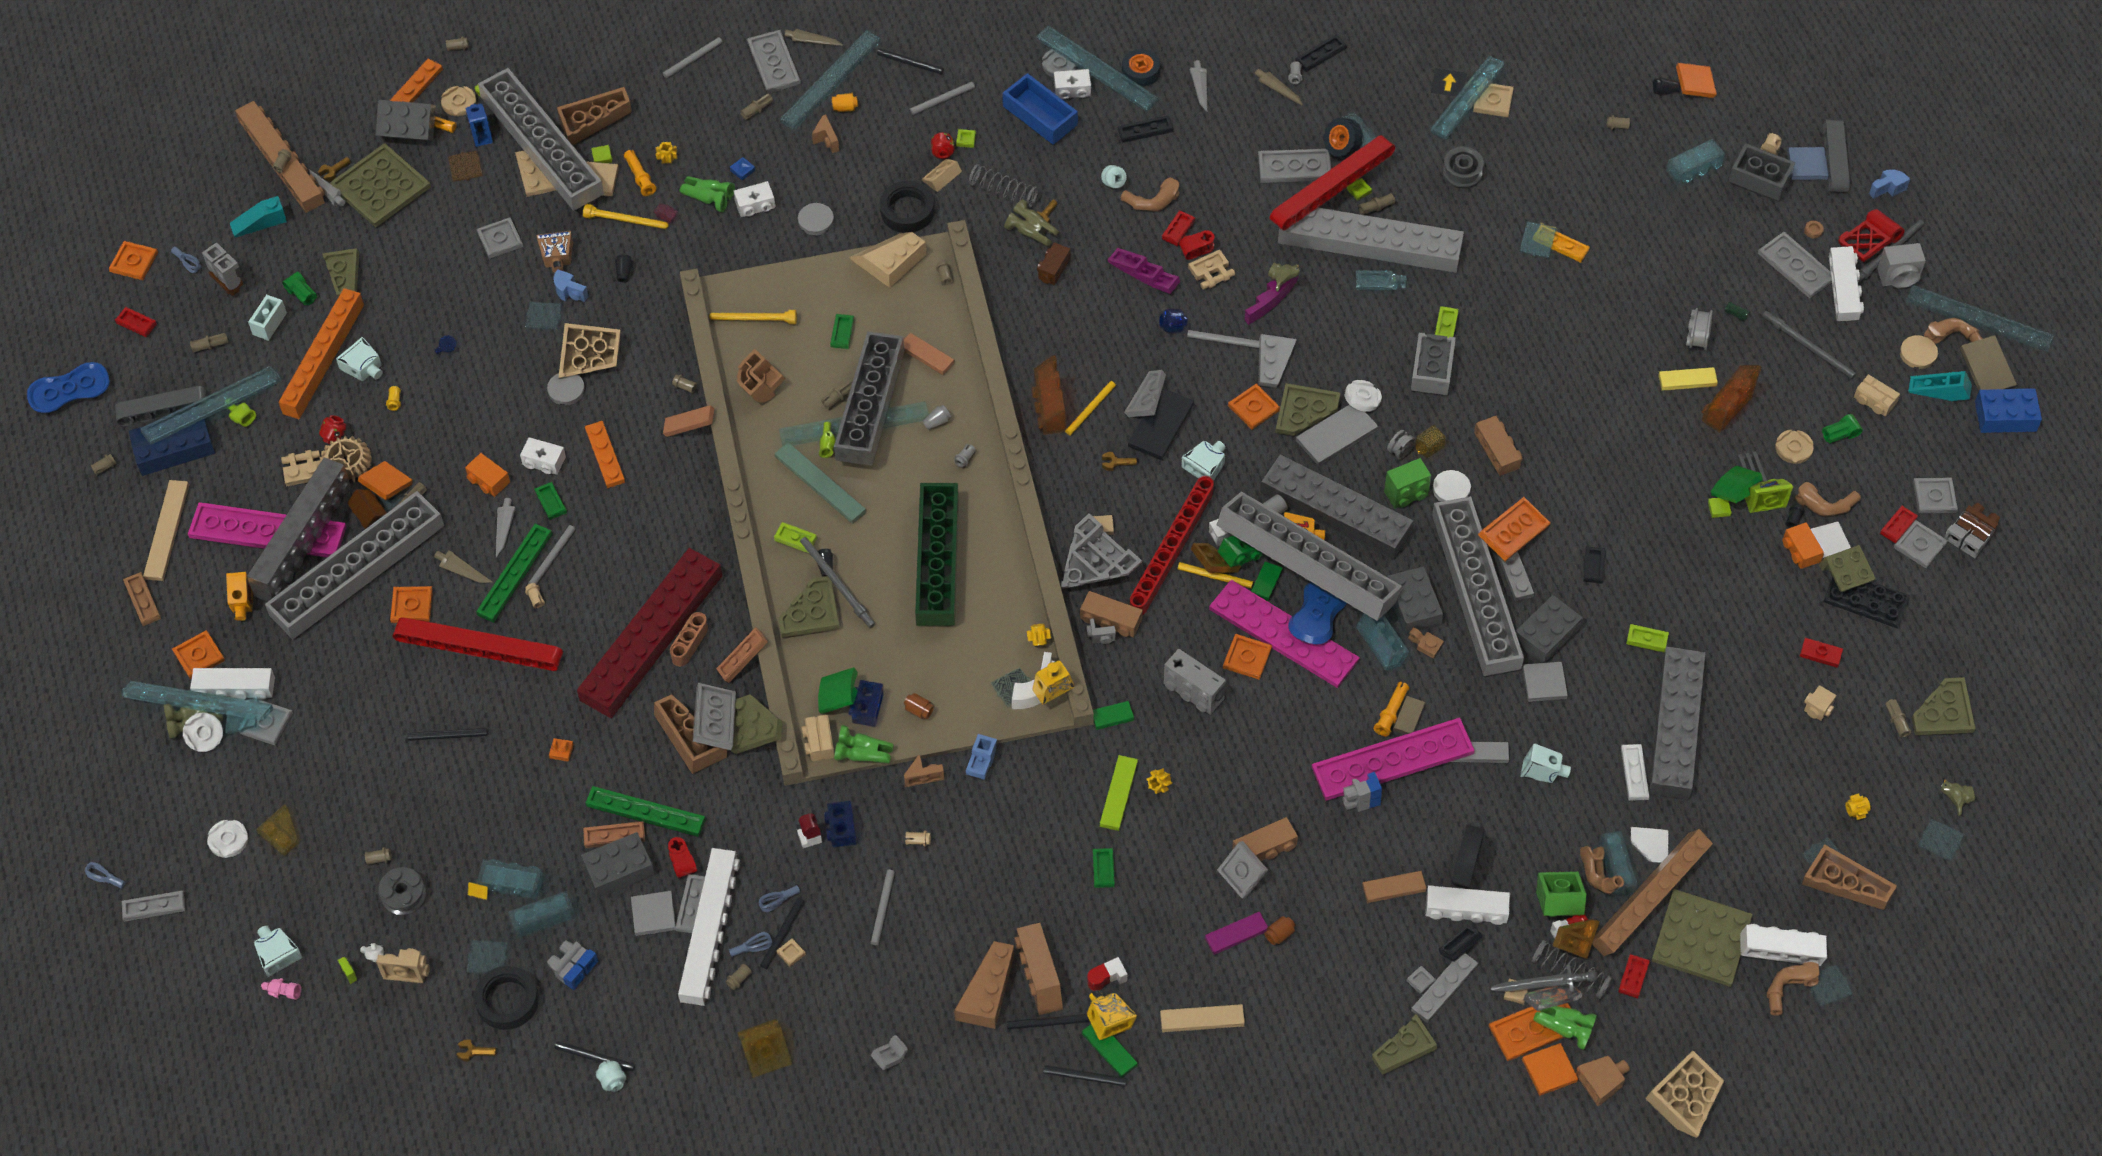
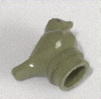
M1273 263L1268 276L1276 280V291L1279 292L1282 284L1299 275L1300 269L1298 264L1295 266L1288 264L1282 266L1281 264Z
M1944 780V783L1941 785V791L1956 806L1958 816L1962 814L1964 803L1969 804L1975 801L1972 786H1961L1957 783L1951 784L1947 780Z

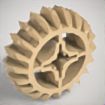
M344 436V439L341 440L337 437L336 442L330 440V446L325 445V450L321 451L322 457H320V462L325 457L343 464L348 479H352L353 482H355L356 477L367 472V469L371 466L370 462H372L371 452L367 444L362 442L360 438L355 440L353 436L350 439Z

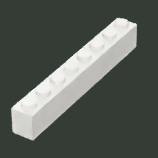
M716 848L711 850L678 993L681 1003L704 1006L705 1000L710 998L711 987H709L710 980H714L715 976L713 965L719 959L717 947L718 943L722 944L723 941L722 925L727 923L728 914L725 912L726 908L730 907L732 896L729 894L730 890L735 887L736 877H734V872L739 870L740 859H737L736 851Z

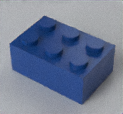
M2035 388L1979 390L1975 400L1981 433L2037 432L2042 420Z

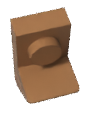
M823 115L812 133L813 145L824 141L826 147H830L832 153L838 152V139L827 116Z
M920 755L917 756L904 774L905 787L944 780L942 764H931L923 768Z

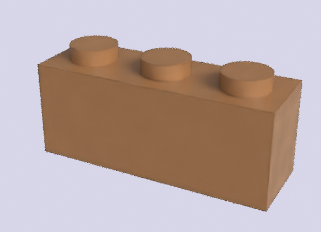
M1497 416L1477 422L1474 433L1499 476L1520 469L1522 455L1514 447L1512 437L1507 435L1504 424L1498 420Z
M1091 591L1088 592L1080 608V619L1090 624V619L1094 618L1095 624L1101 627L1115 626V631L1120 635L1133 638L1143 615L1142 609Z
M1286 817L1233 840L1232 849L1235 848L1238 842L1243 841L1260 861L1264 859L1270 860L1282 851L1288 852L1294 849L1297 845L1298 836Z

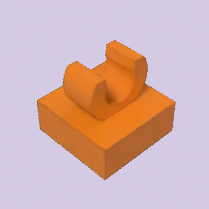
M554 738L549 758L569 762L574 745L573 741Z

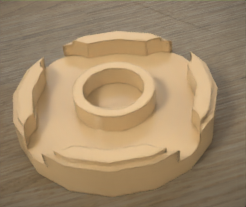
M454 86L447 89L443 93L441 100L443 110L452 116H464L467 114L465 108L476 104V96L473 90L465 86Z
M1914 335L1908 337L1903 341L1900 348V357L1904 363L1912 368L1914 366L1919 367V369L1928 368L1935 363L1938 355L1935 343L1924 336Z
M1787 430L1779 435L1775 448L1781 459L1789 463L1798 464L1807 461L1812 456L1813 441L1803 431Z

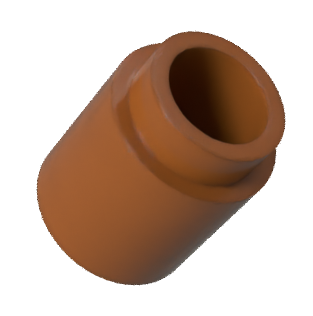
M916 693L908 695L904 701L905 710L921 719H928L934 710V705L931 704V701Z
M1281 916L1267 927L1264 935L1272 945L1280 944L1295 932V924L1289 917Z

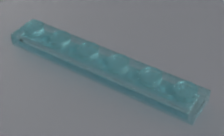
M1488 56L1431 127V133L1447 139L1503 69L1504 62Z

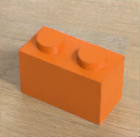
M482 453L465 467L467 479L472 484H478L484 493H490L494 497L510 483L508 472Z
M1807 522L1786 529L1782 539L1783 545L1786 549H1789L1793 562L1798 564L1800 569L1822 561L1824 551Z

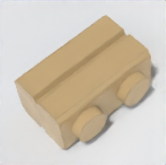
M1867 375L1863 382H1861L1854 395V398L1860 404H1866L1876 414H1882L1885 417L1897 404L1900 393L1870 375Z
M828 715L805 718V726H802L803 738H808V743H804L806 755H810L811 761L834 758Z

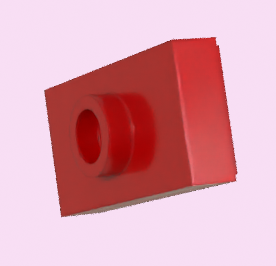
M1179 210L1163 233L1162 239L1178 246L1179 241L1187 234L1195 222V217Z
M127 307L115 319L116 324L144 337H147L157 325L156 320Z
M1901 506L1883 527L1880 534L1896 544L1917 519L1918 515Z
M1805 638L1799 657L1838 668L1843 648Z
M1632 954L1629 955L1619 987V993L1638 999L1650 960Z

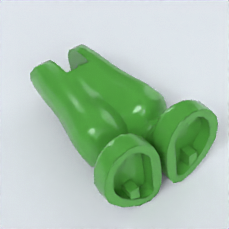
M687 176L684 180L685 184H682L679 189L680 193L704 203L711 204L714 201L716 210L724 212L727 207V199H731L734 195L735 185L730 182L720 183L717 180H704Z
M842 725L834 760L840 761L849 758L851 761L890 763L891 755L888 753L893 751L894 744L861 733L851 736L849 728Z
M1540 1001L1538 1005L1540 1012L1535 1013L1533 1020L1565 1038L1575 1036L1578 1047L1584 1050L1597 1015H1583L1575 1009L1559 1007Z

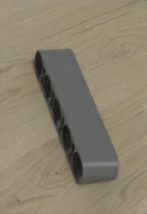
M1825 119L1823 135L1829 175V192H1848L1850 179L1844 121Z
M195 386L117 403L115 405L117 424L124 427L181 415L199 409L205 410L208 407L206 389L201 386Z

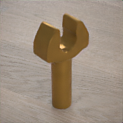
M344 158L332 167L326 164L322 165L318 171L319 176L328 173L324 176V180L327 182L336 179L335 173L351 163L349 158Z
M1052 200L1042 212L1037 213L1050 223L1048 215L1058 203Z
M1107 452L1102 455V460L1111 461L1110 463H1102V468L1107 471H1113L1117 465H1137V458H1117L1113 452Z
M463 1040L458 1043L459 1048L468 1049L466 1053H456L457 1057L462 1061L469 1062L474 1055L496 1056V1048L475 1047L472 1045L471 1040Z

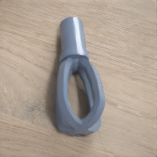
M177 247L171 249V252L182 261L189 272L196 273L201 269L199 260L196 257L182 252ZM187 259L196 265V267L191 266L185 260Z
M90 862L85 867L84 871L87 877L92 880L111 883L121 889L126 884L125 881L115 877L96 862ZM89 869H96L105 874L107 877L94 874L90 872Z
M796 885L785 891L765 894L759 899V907L764 912H770L780 906L783 901L800 893V890ZM779 898V899H777L776 901H774V902H772V903H770V904L763 905V903H766V902H768V901H770V900Z
M760 932L742 945L729 949L731 957L744 952L766 950L770 948L772 939L767 932ZM764 939H768V940L765 941V942H762V943H759V944H755V943H757V942H759V941H762V940H764Z

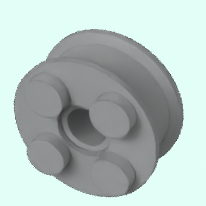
M1698 308L1696 310L1692 309L1686 345L1690 346V348L1698 346L1704 347V350H1707L1713 310L1709 313L1698 311Z

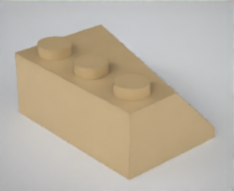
M913 232L900 233L851 256L850 260L890 288L926 256V242Z
M565 323L559 378L616 367L621 331L619 329Z
M1692 1051L1650 1092L1646 1100L1676 1129L1697 1138L1724 1080Z

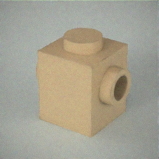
M1819 685L1813 694L1809 693L1806 697L1804 711L1810 717L1822 721L1825 715L1829 717L1834 709L1832 705L1837 695Z

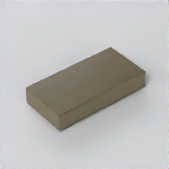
M1406 696L1393 731L1404 735L1414 732L1425 702Z

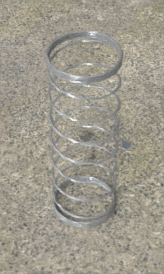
M979 164L974 166L969 177V184L972 186L975 184L972 176L977 166L978 171L976 172L977 176L975 179H978L982 167ZM1034 186L1030 190L1027 197V203L1029 208L1032 206L1031 204H1029V199L1032 192L1034 194L1035 188L1034 198L1032 195L1031 201L1035 202L1038 194V188L1036 186Z
M1543 940L1533 956V963H1536L1538 960L1536 957L1538 954L1541 955L1546 944H1549L1550 947L1549 942L1546 943ZM1608 976L1604 981L1600 991L1596 994L1597 998L1600 999L1603 996V990L1607 989L1612 978L1611 976Z

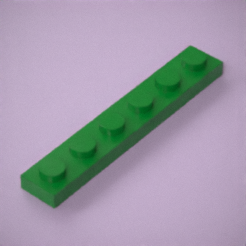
M537 524L533 525L477 609V616L493 623L495 622L552 536L551 530Z
M592 786L586 800V807L699 837L705 823V816Z

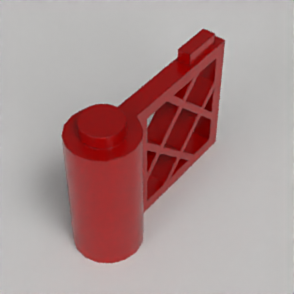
M1875 209L1870 211L1866 216V220L1856 228L1840 235L1838 242L1842 247L1853 246L1854 253H1857V258L1865 262L1889 243L1898 242L1903 237L1905 230L1884 213ZM1867 228L1871 232L1870 234H1860V231ZM1881 238L1883 240L1880 243H1872L1873 239ZM1849 239H1857V244H1848L1847 241ZM1870 239V243L1859 244V240ZM1870 248L1864 255L1859 252V249Z

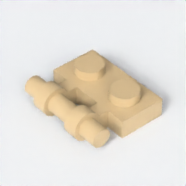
M1220 250L1188 264V269L1197 281L1205 279L1204 282L1200 283L1203 290L1208 287L1212 288L1221 281L1230 280V277L1235 275L1233 269L1228 271L1225 269L1229 267V262ZM1216 272L1219 273V275H1217V276H1215V277H1212V276H1211V274H1213V273H1216Z
M307 450L305 453L296 455L291 453L288 454L289 456L281 457L283 464L290 463V466L283 467L286 487L307 483L321 463L320 460L313 461L314 458L320 457L319 450ZM307 460V463L297 465L296 463Z

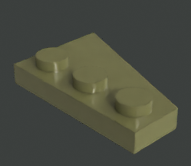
M358 249L322 253L337 296H340L344 288L357 292Z
M1415 1014L1406 1026H1402L1392 1039H1388L1372 1054V1060L1383 1075L1436 1050L1437 1044L1418 1015Z

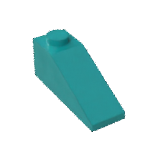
M276 196L260 201L230 222V226L236 238L285 223L287 220L279 197Z
M1966 371L1911 376L1908 391L1912 394L1949 401L1970 399L1972 384Z

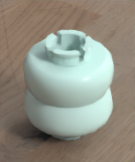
M1109 165L1102 171L1101 179L1108 187L1120 188L1125 184L1127 175L1123 168Z
M604 1061L596 1071V1077L601 1082L602 1088L605 1091L615 1092L624 1086L626 1075L621 1070L618 1062Z

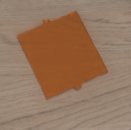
M477 151L461 152V154L448 156L453 182L482 176Z

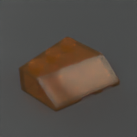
M1052 355L1034 368V387H1031L1032 397L1037 400V402H1034L1035 413L1040 415L1037 418L1038 428H1042L1043 435L1065 432V407L1062 389H1059L1060 377L1059 371H1057L1056 355Z
M1740 365L1720 392L1715 395L1712 402L1704 407L1702 410V421L1720 433L1753 398L1761 366Z

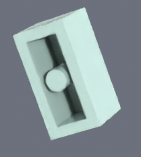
M269 295L265 296L248 322L254 336L269 341L287 314L283 300Z

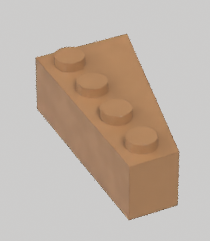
M625 87L557 107L564 134L567 140L574 145L631 113V106Z
M672 694L654 702V716L692 774L727 757V749L693 742L694 716Z
M1827 845L1823 846L1802 882V885L1882 910L1889 903L1897 887L1895 884Z
M1037 923L1016 928L1017 937H1014L1017 949L1021 950L1019 953L1022 965L1025 964V977L1030 982L1029 989L1031 996H1034L1038 1014L1042 1015L1063 1010L1059 979L1041 924Z
M993 942L954 1010L956 1021L996 1028L1014 958V945Z

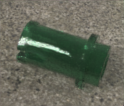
M1731 301L1725 309L1726 313L1739 318V321H1746L1750 313L1746 307L1742 308Z

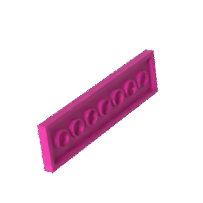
M199 502L188 536L193 539L265 549L286 515ZM335 521L326 523L322 529L321 536L316 538L312 550L306 555L329 557L341 546L346 524Z
M1233 580L1229 581L1209 606V610L1261 642L1272 645L1274 650L1336 688L1340 686L1359 661L1357 655L1330 639L1323 644H1310L1297 639L1290 633L1288 628L1291 615Z
M1457 718L1312 764V770L1324 799L1327 801L1343 796V788L1351 786L1352 779H1357L1359 782L1365 781L1369 773L1375 772L1381 784L1473 755L1475 750L1461 719Z

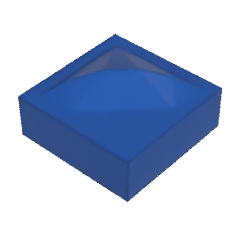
M742 157L730 166V171L743 181L755 171V167Z

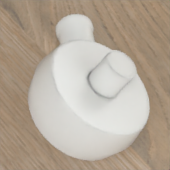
M372 943L369 947L362 946L360 949L361 953L365 954L366 959L373 962L377 961L378 955H384L383 947L376 945V943Z

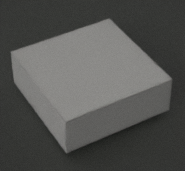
M1420 966L1406 981L1422 995L1436 979Z

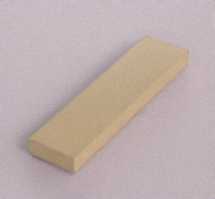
M1242 1005L1160 1010L1162 1032L1242 1027L1245 1024Z

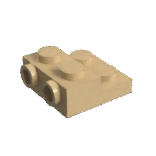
M400 949L398 957L393 954L378 955L376 963L383 979L423 983L424 978L429 975L430 966L426 964V956L421 955V952L416 949Z

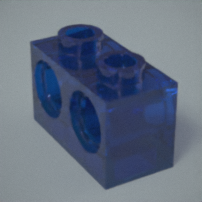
M860 680L859 686L855 687L858 692L854 704L850 705L849 715H852V723L876 727L884 696L883 684Z
M851 801L828 803V811L824 812L825 824H830V829H826L827 840L832 841V848L856 845ZM837 814L843 815L841 817H835V815ZM838 832H845L843 835H837Z

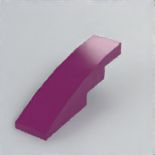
M1117 248L1108 258V262L1116 268L1166 293L1171 294L1180 283L1178 276L1164 272L1162 266L1149 263L1145 256Z
M1298 276L1282 284L1279 292L1276 291V280L1267 283L1266 292L1256 297V304L1245 310V321L1247 324L1250 325L1278 305L1298 281Z

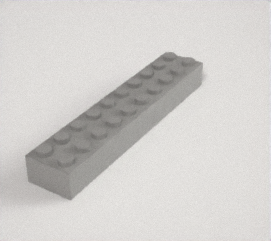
M509 68L478 83L480 96L573 211L604 195L600 178Z
M1317 208L1287 230L1283 231L1279 228L1278 243L1457 273L1464 232Z
M416 491L265 603L269 616L293 640L444 527L441 514Z
M1242 491L1222 507L1217 522L1218 527L1335 595L1370 618L1378 621L1396 604L1402 588L1401 585Z
M1471 496L1434 503L1432 516L1483 676L1520 670L1524 657L1487 543L1478 536L1482 528Z

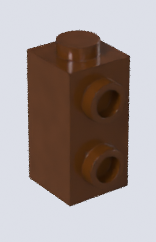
M1054 242L1052 247L1047 249L1043 262L1040 261L1037 266L1038 278L1046 284L1055 285L1071 259V249Z
M356 489L347 502L365 529L387 514L371 490Z

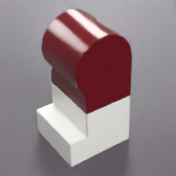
M809 813L801 816L798 820L801 829L797 830L802 847L806 848L822 843L820 828L815 815Z

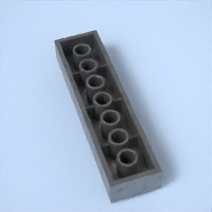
M867 331L834 444L836 461L873 465L905 351L903 336Z
M1279 455L1261 482V494L1269 498L1278 494L1285 500L1287 507L1313 518L1315 521L1393 560L1412 532L1413 520L1282 455Z
M324 457L247 575L255 597L269 601L282 592L286 585L292 581L297 568L301 567L304 557L312 550L316 538L321 536L323 527L326 523L330 522L332 513L340 506L341 499L350 490V482L343 464Z
M1666 647L1662 662L1649 794L1689 800L1693 786L1705 652Z

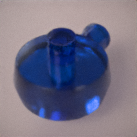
M449 335L441 337L439 347L434 349L436 354H439L441 351L446 353L452 352L456 347L455 339Z

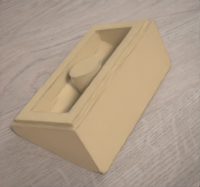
M945 159L928 173L922 181L938 192L960 174L962 170L957 161Z

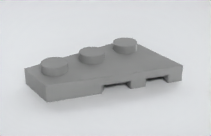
M1260 335L1259 386L1277 388L1297 339Z
M1163 370L1148 372L1124 412L1128 417L1155 415L1166 377Z

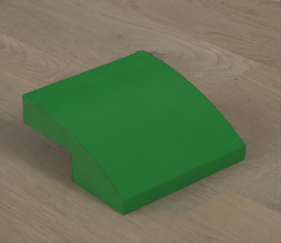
M1735 466L1719 479L1711 490V495L1738 503L1750 495V487L1763 480L1762 474Z
M855 667L821 678L818 693L820 714L854 704L858 692L854 686L858 674Z

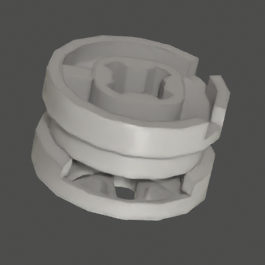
M1400 430L1389 442L1387 450L1391 454L1394 453L1399 460L1403 459L1413 448L1416 439L1413 436H1408L1406 431Z

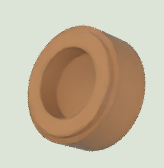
M1809 221L1805 226L1804 232L1810 238H1819L1823 233V225L1818 221Z

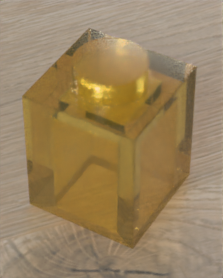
M1432 425L1416 437V450L1428 459L1445 447L1446 436Z

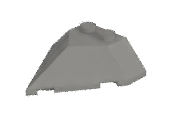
M1088 514L1075 526L1061 589L1129 575L1142 563V560L1130 549L1125 551L1104 532L1102 524L1091 514Z

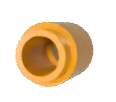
M853 93L837 94L832 97L833 111H855L854 107H858L857 96L854 97Z

